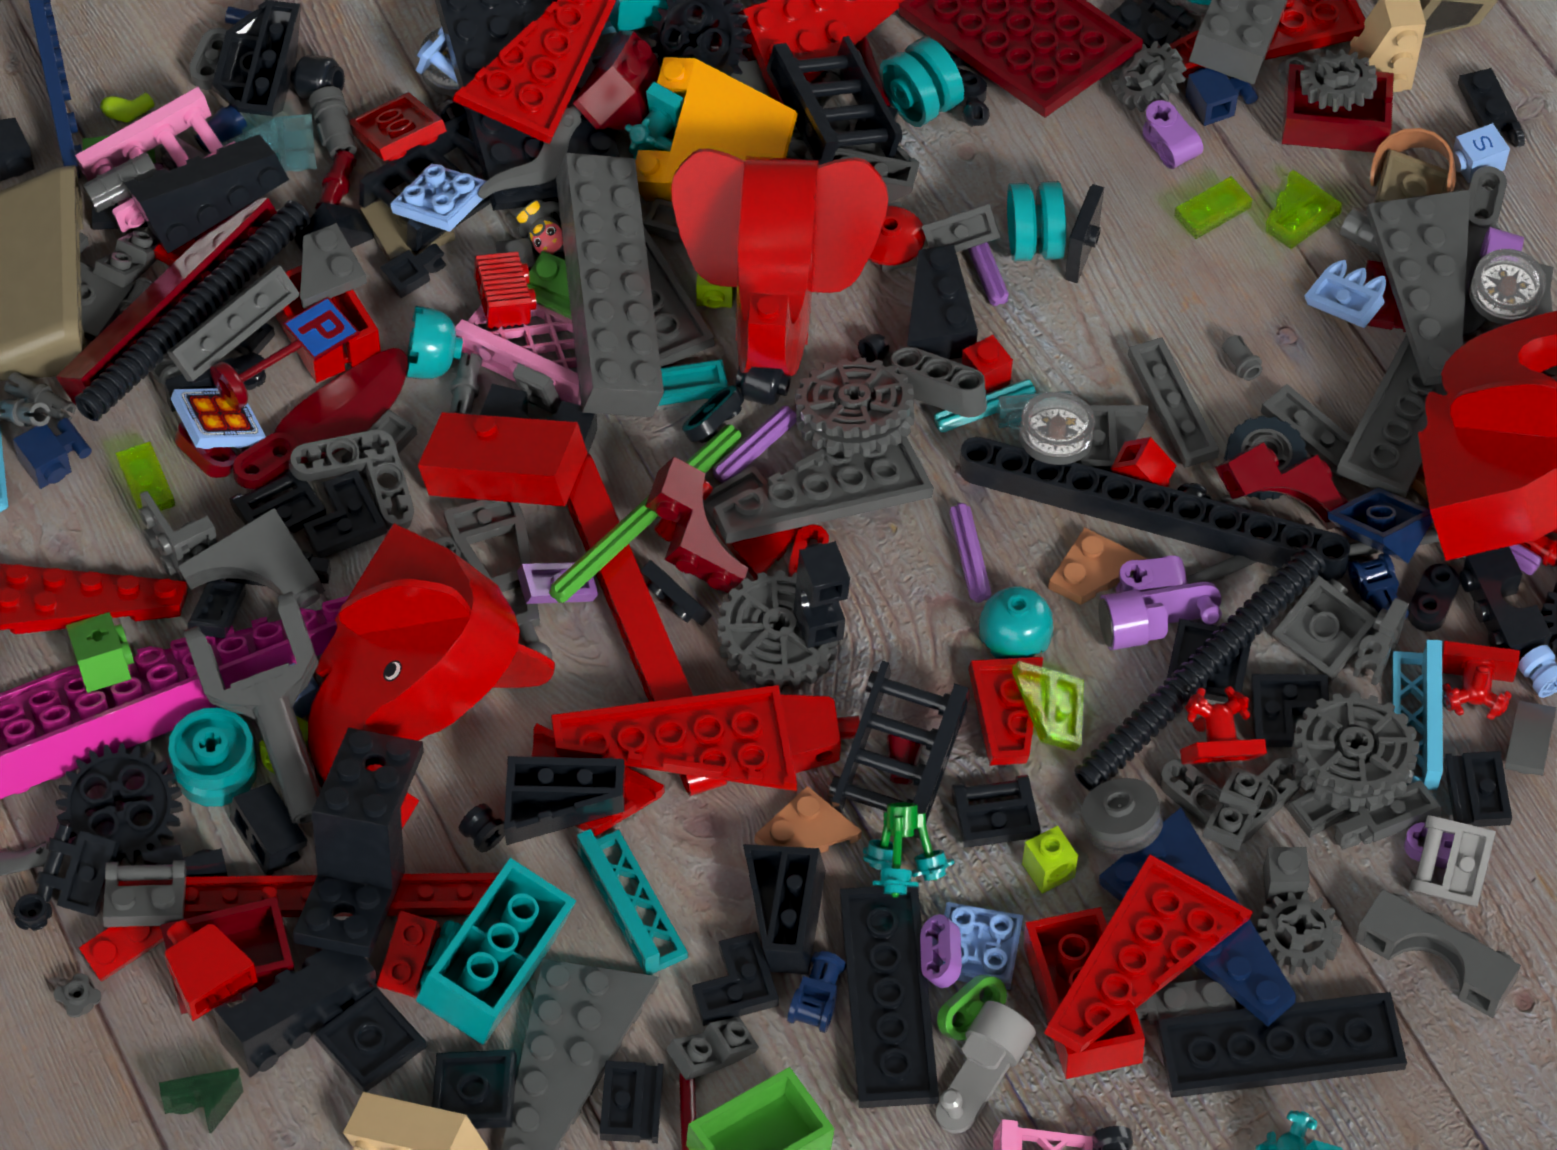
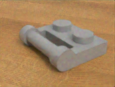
M1428 815L1424 826L1428 830L1416 879H1411L1409 891L1477 908L1496 831ZM1443 833H1449L1454 835L1441 886L1431 883L1442 835Z

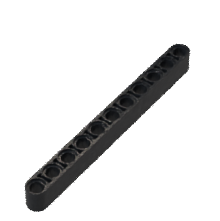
M975 436L968 438L961 445L960 474L965 481L971 484L1226 554L1244 556L1252 561L1282 569L1283 564L1286 561H1291L1290 558L1294 553H1298L1299 549L1292 546L1300 548L1306 545L1315 549L1323 557L1326 569L1323 573H1318V576L1326 581H1330L1331 578L1335 580L1341 579L1347 570L1350 544L1344 536L1076 462L1064 465L1044 463L1030 456L1024 448L984 437Z

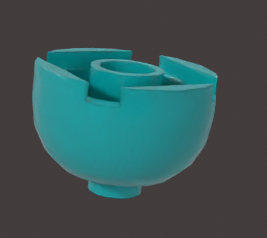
M415 306L412 318L415 325L412 328V332H410L406 378L434 379L442 376L450 369L453 358H461L463 338L456 337L455 324L448 315L433 308Z
M1022 586L1008 587L997 591L986 601L979 617V638L982 644L984 641L985 645L990 648V653L998 659L1033 657L1041 651L1042 653L1045 652L1053 637V615L1047 601L1034 590Z

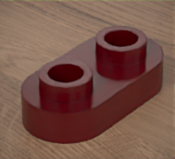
M183 422L179 424L175 435V443L206 475L213 478L227 477L232 473L233 463L237 456L230 447L196 448Z

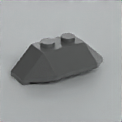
M833 129V130H835L837 133L848 132V131ZM800 133L792 135L786 158L813 160ZM879 143L839 147L835 152L833 161L853 157L868 161L878 171L887 186L888 203L912 192L919 169V161L911 158L899 145L894 158L886 157Z

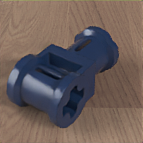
M1381 553L1377 559L1363 563L1358 561L1349 563V577L1355 592L1360 594L1364 602L1372 604L1378 614L1382 608L1389 610L1394 599H1399L1397 596L1399 582L1390 556ZM1407 610V614H1406L1405 619H1406V618L1408 617V615H1409V611H1408V610Z
M820 951L814 952L811 958L813 967L810 976H803L799 988L794 993L787 1022L794 1024L796 1021L819 1027L820 1032L826 1033L831 1023L837 998V986L835 984L839 974L844 972L846 963L836 954Z

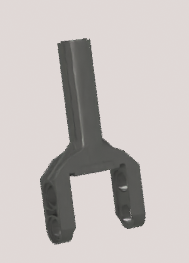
M293 591L278 596L279 605L277 609L297 664L290 666L289 663L260 672L230 684L231 688L226 689L212 647L207 642L200 627L195 626L184 631V635L204 694L210 703L236 714H243L257 721L291 822L294 824H305L313 821L312 810L320 794L321 786L293 710V705L298 695L307 688L319 662Z

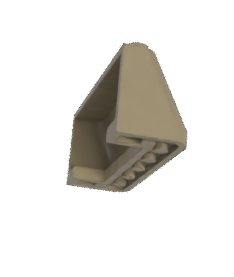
M75 165L60 166L0 191V381L9 380L8 377L14 372H19L28 379L56 377L87 347L82 326L80 230L84 229L83 200Z

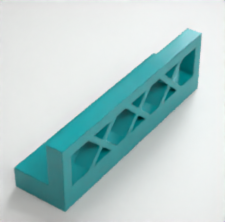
M591 829L577 834L578 855L643 973L651 975L687 959L688 952L620 830L596 839ZM615 844L617 845L622 854L618 865L609 863L603 849ZM625 862L627 863L629 868L624 867ZM620 875L637 881L638 888L635 896L626 893L619 881ZM642 892L646 899L641 898ZM637 906L652 910L655 913L656 917L652 927L643 924L636 911ZM659 924H661L663 930L658 929ZM654 937L670 941L675 951L660 957V953L653 942Z

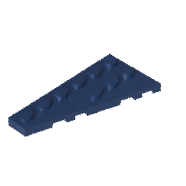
M29 0L63 166L75 165L78 178H80L79 163L75 155L82 152L81 144H73L72 134L78 133L74 112L67 113L65 101L71 100L51 1Z
M1179 808L1099 875V884L1117 900L1122 902L1148 856L1151 854L1240 904L1182 808ZM1250 919L1194 963L1214 982H1218L1223 986L1227 993L1266 1026L1273 1023L1295 1003V992Z

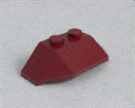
M619 31L577 95L573 104L596 129H606L609 127L625 130L627 124L632 126L641 124L649 114L646 91L653 82L657 83L660 74L657 56L652 52L649 44L642 40L634 31Z

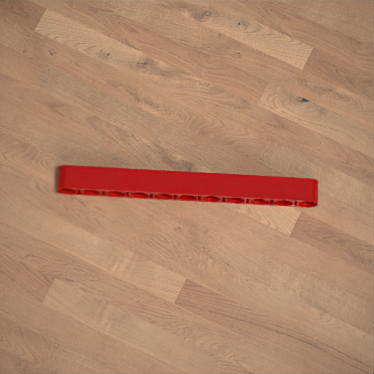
M587 453L566 503L586 552L619 523L607 491L589 453ZM628 544L595 574L648 701L691 697L693 693ZM679 774L689 796L727 785V781Z

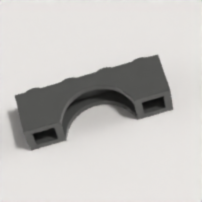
M1384 889L1380 891L1360 922L1355 942L1387 960H1391L1395 956L1408 951H1425L1439 956L1451 966L1457 976L1459 983L1458 999L1491 1018H1494L1515 984L1521 967L1520 964L1514 962L1513 958L1505 952L1494 951L1480 943L1474 935L1456 930L1447 925L1438 915L1426 913L1411 905L1402 895L1391 894Z

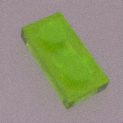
M1230 176L1175 207L1174 216L1197 239L1250 209L1253 199Z
M150 441L115 453L137 511L142 508L140 493L146 490L160 511L175 506L173 494Z

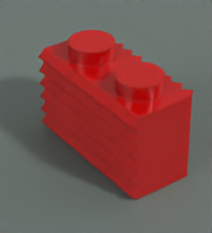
M518 252L475 256L474 277L488 328H499L501 326L506 328L508 325L513 327L515 324L518 326L522 324L528 325L530 323L531 310H536L537 304L534 288L528 289L527 284H529L527 263L520 262Z

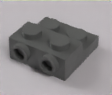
M1318 576L1273 631L1272 635L1333 681L1354 654L1358 656L1361 640L1366 636L1373 635L1376 631L1373 627L1378 612L1363 600H1360L1357 604L1347 597L1349 591L1335 579L1331 578L1327 582Z

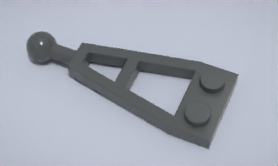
M479 500L443 511L450 536L461 551V558L495 582L501 592L521 587L517 570L491 578L470 544L515 531L520 565L532 564L526 521L519 503ZM526 604L527 612L515 615L523 642L526 647L552 659L551 649L539 641L534 628L540 625L538 604Z

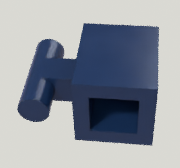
M1201 68L1188 75L1185 97L1203 126L1235 116L1237 99L1240 95L1246 104L1254 103L1258 99V95L1251 84L1229 76L1231 79H1228L1227 75L1209 68Z
M64 418L58 422L57 428L62 433L58 436H55L46 424L44 426H36L13 439L19 462L39 489L61 481L72 472L68 458L69 452L74 450L81 459L88 457L92 452L90 446L69 418Z

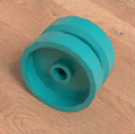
M930 37L918 39L908 45L904 52H896L884 59L880 64L879 75L888 100L894 108L898 109V114L914 127L924 126L934 120L939 112L949 111L959 105L964 99L963 81L956 64L948 52Z
M1059 181L1040 182L1036 190L1035 201L1032 188L1027 182L1009 183L1007 189V229L1010 254L1013 262L1031 261L1036 253L1037 241L1040 254L1045 260L1064 258L1066 247V211L1063 190Z
M203 708L186 715L176 724L169 736L168 752L172 771L177 778L176 784L180 787L182 794L191 802L205 807H222L232 803L233 797L250 791L257 778L258 763L254 751L253 736L248 724L239 715L223 708Z

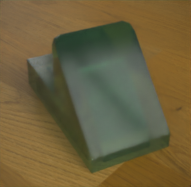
M239 1068L159 1082L165 1114H188L196 1108L204 1107L209 1134L216 1129L244 1092Z

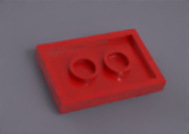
M409 92L349 120L353 135L383 161L400 159L406 155L407 150L418 145L431 144L438 139V135L447 132L442 118Z

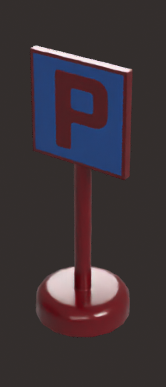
M329 297L324 298L284 322L283 326L293 336L295 341L238 375L235 369L226 362H219L210 367V373L218 391L233 409L237 411L248 403V393L243 382L301 347L315 362L359 335V331Z

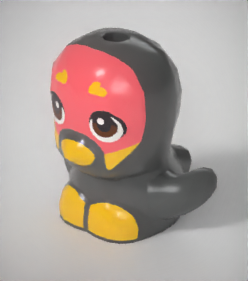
M535 200L515 217L519 222V235L522 238H528L529 236L535 250L539 254L544 251L558 256L564 251L561 223L552 216L553 212L560 211L558 202Z

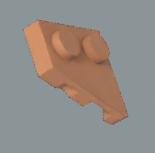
M1084 527L1049 580L1048 589L1082 605L1096 597L1098 592L1109 590L1118 585L1120 582L1119 572L1124 563L1131 560H1146L1147 558Z
M807 786L755 834V843L769 846L819 848L820 853L829 850V846L847 840L850 841V844L858 842L861 839L862 830Z

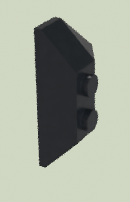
M265 0L258 6L259 9L246 15L226 31L212 89L238 112L274 116L283 111L291 81V71L295 66L297 58L301 5L298 3Z

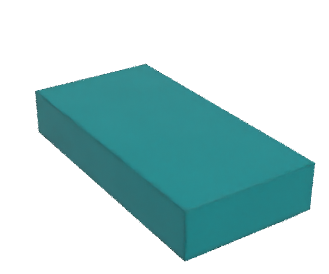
M723 360L661 368L664 394L658 406L709 399L718 391L728 387Z

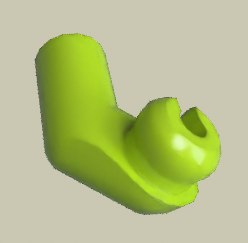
M146 92L132 101L116 96H107L100 103V109L106 117L125 123L132 122L155 106L152 98Z

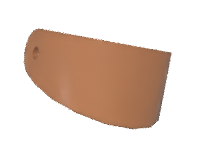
M1422 128L1398 131L1389 135L1379 145L1371 167V186L1375 187L1377 185L1384 159L1389 149L1402 152L1409 148L1425 147L1438 151L1447 158L1450 164L1447 193L1453 192L1456 184V167L1453 153L1447 141L1433 131Z

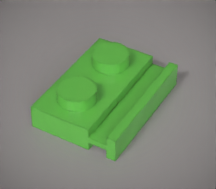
M542 251L529 272V284H527L528 289L534 288L537 304L572 320L565 260Z

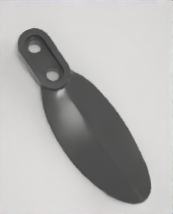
M1491 166L1477 169L1472 176L1469 188L1470 205L1463 337L1479 330L1487 320L1473 306L1469 295V287L1475 271L1479 268L1480 251L1488 228L1492 227L1501 230L1498 221L1507 179L1501 170ZM1488 186L1491 187L1493 190L1486 191L1482 187ZM1481 215L1486 219L1481 220L1476 218L1475 216Z

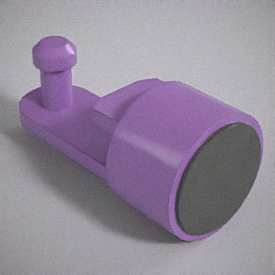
M1197 582L1143 592L1135 589L1101 595L1098 613L1105 644L1109 650L1147 645L1148 641L1165 638L1168 632V624L1179 622V618L1186 620L1202 618L1204 623L1213 625L1222 617V612L1219 608L1221 594L1214 584L1210 582Z

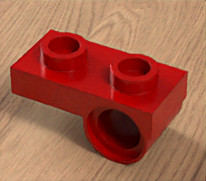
M399 912L377 987L417 998L420 979L426 969L437 939L440 938L441 927L439 922L407 912Z

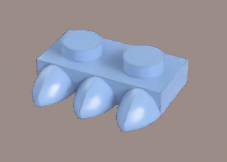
M1346 260L1335 262L1324 270L1304 295L1307 305L1365 328L1385 303L1383 299L1386 287L1385 276L1376 277L1365 284V268L1357 269L1345 277L1347 271Z

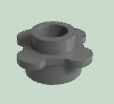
M83 973L75 974L71 982L65 986H58L54 990L55 1000L62 1002L67 1015L73 1018L87 1014L93 1009L94 1005L101 1001V992L98 989L92 988L88 983V976ZM76 993H81L79 998L74 997Z

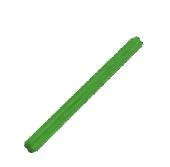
M731 424L724 426L685 463L706 473L739 443L741 432ZM648 497L551 584L549 594L552 598H555L558 603L566 602L658 517L655 511L645 507Z

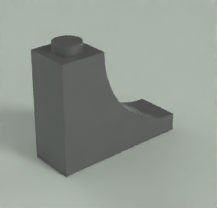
M275 508L177 566L191 590L199 585L218 579H246L265 585L279 595L293 591L298 606L301 608L314 604L320 598V594L325 591L317 574Z

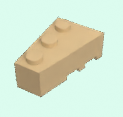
M1379 0L1365 20V29L1359 37L1354 36L1350 42L1351 50L1348 55L1358 52V59L1368 57L1369 65H1375L1376 72L1394 73L1393 92L1411 90L1426 26L1420 0Z
M367 1092L362 1093L343 1131V1134L353 1146V1150H489L465 1114Z

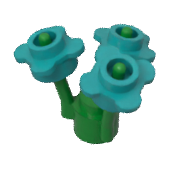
M901 802L887 804V812H883L884 826L881 839H872L869 841L868 847L863 848V854H865L863 860L868 862L870 867L881 870L880 881H873L872 885L884 886L883 893L891 894L895 898L899 895H906L907 887H919V882H911L912 877L923 875L925 881H936L946 875L945 870L948 866L955 864L953 858L946 859L944 850H932L926 828V813H918V804ZM914 829H918L924 853L914 858L917 869L912 871L901 869L902 837L914 836Z

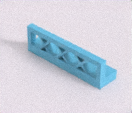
M1427 640L1423 653L1393 651L1392 704L1395 706L1394 712L1396 714L1404 713L1408 717L1406 726L1409 727L1411 725L1415 727V730L1422 735V740L1419 741V751L1422 749V756L1419 753L1415 755L1418 757L1417 764L1422 768V777L1414 776L1412 783L1420 780L1428 790H1438L1443 773L1442 640ZM1401 664L1422 665V675L1411 682L1401 672ZM1421 684H1422V691L1418 688V686H1420ZM1409 693L1422 703V707L1413 714L1401 705V700Z

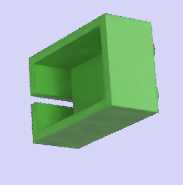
M788 1067L689 1123L686 1146L689 1150H831L835 1128L793 1070Z

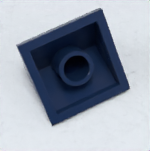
M1380 487L1328 512V519L1352 539L1407 564L1410 562L1433 521L1429 509Z

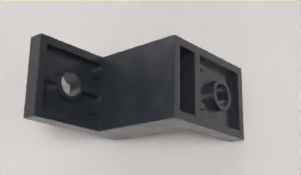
M354 728L347 729L312 810L318 875L293 931L294 943L370 958L405 873L400 808L424 753L422 741ZM374 764L383 766L378 768L376 771H369L365 769L366 767ZM343 912L352 914V916L345 920L334 918L335 915Z

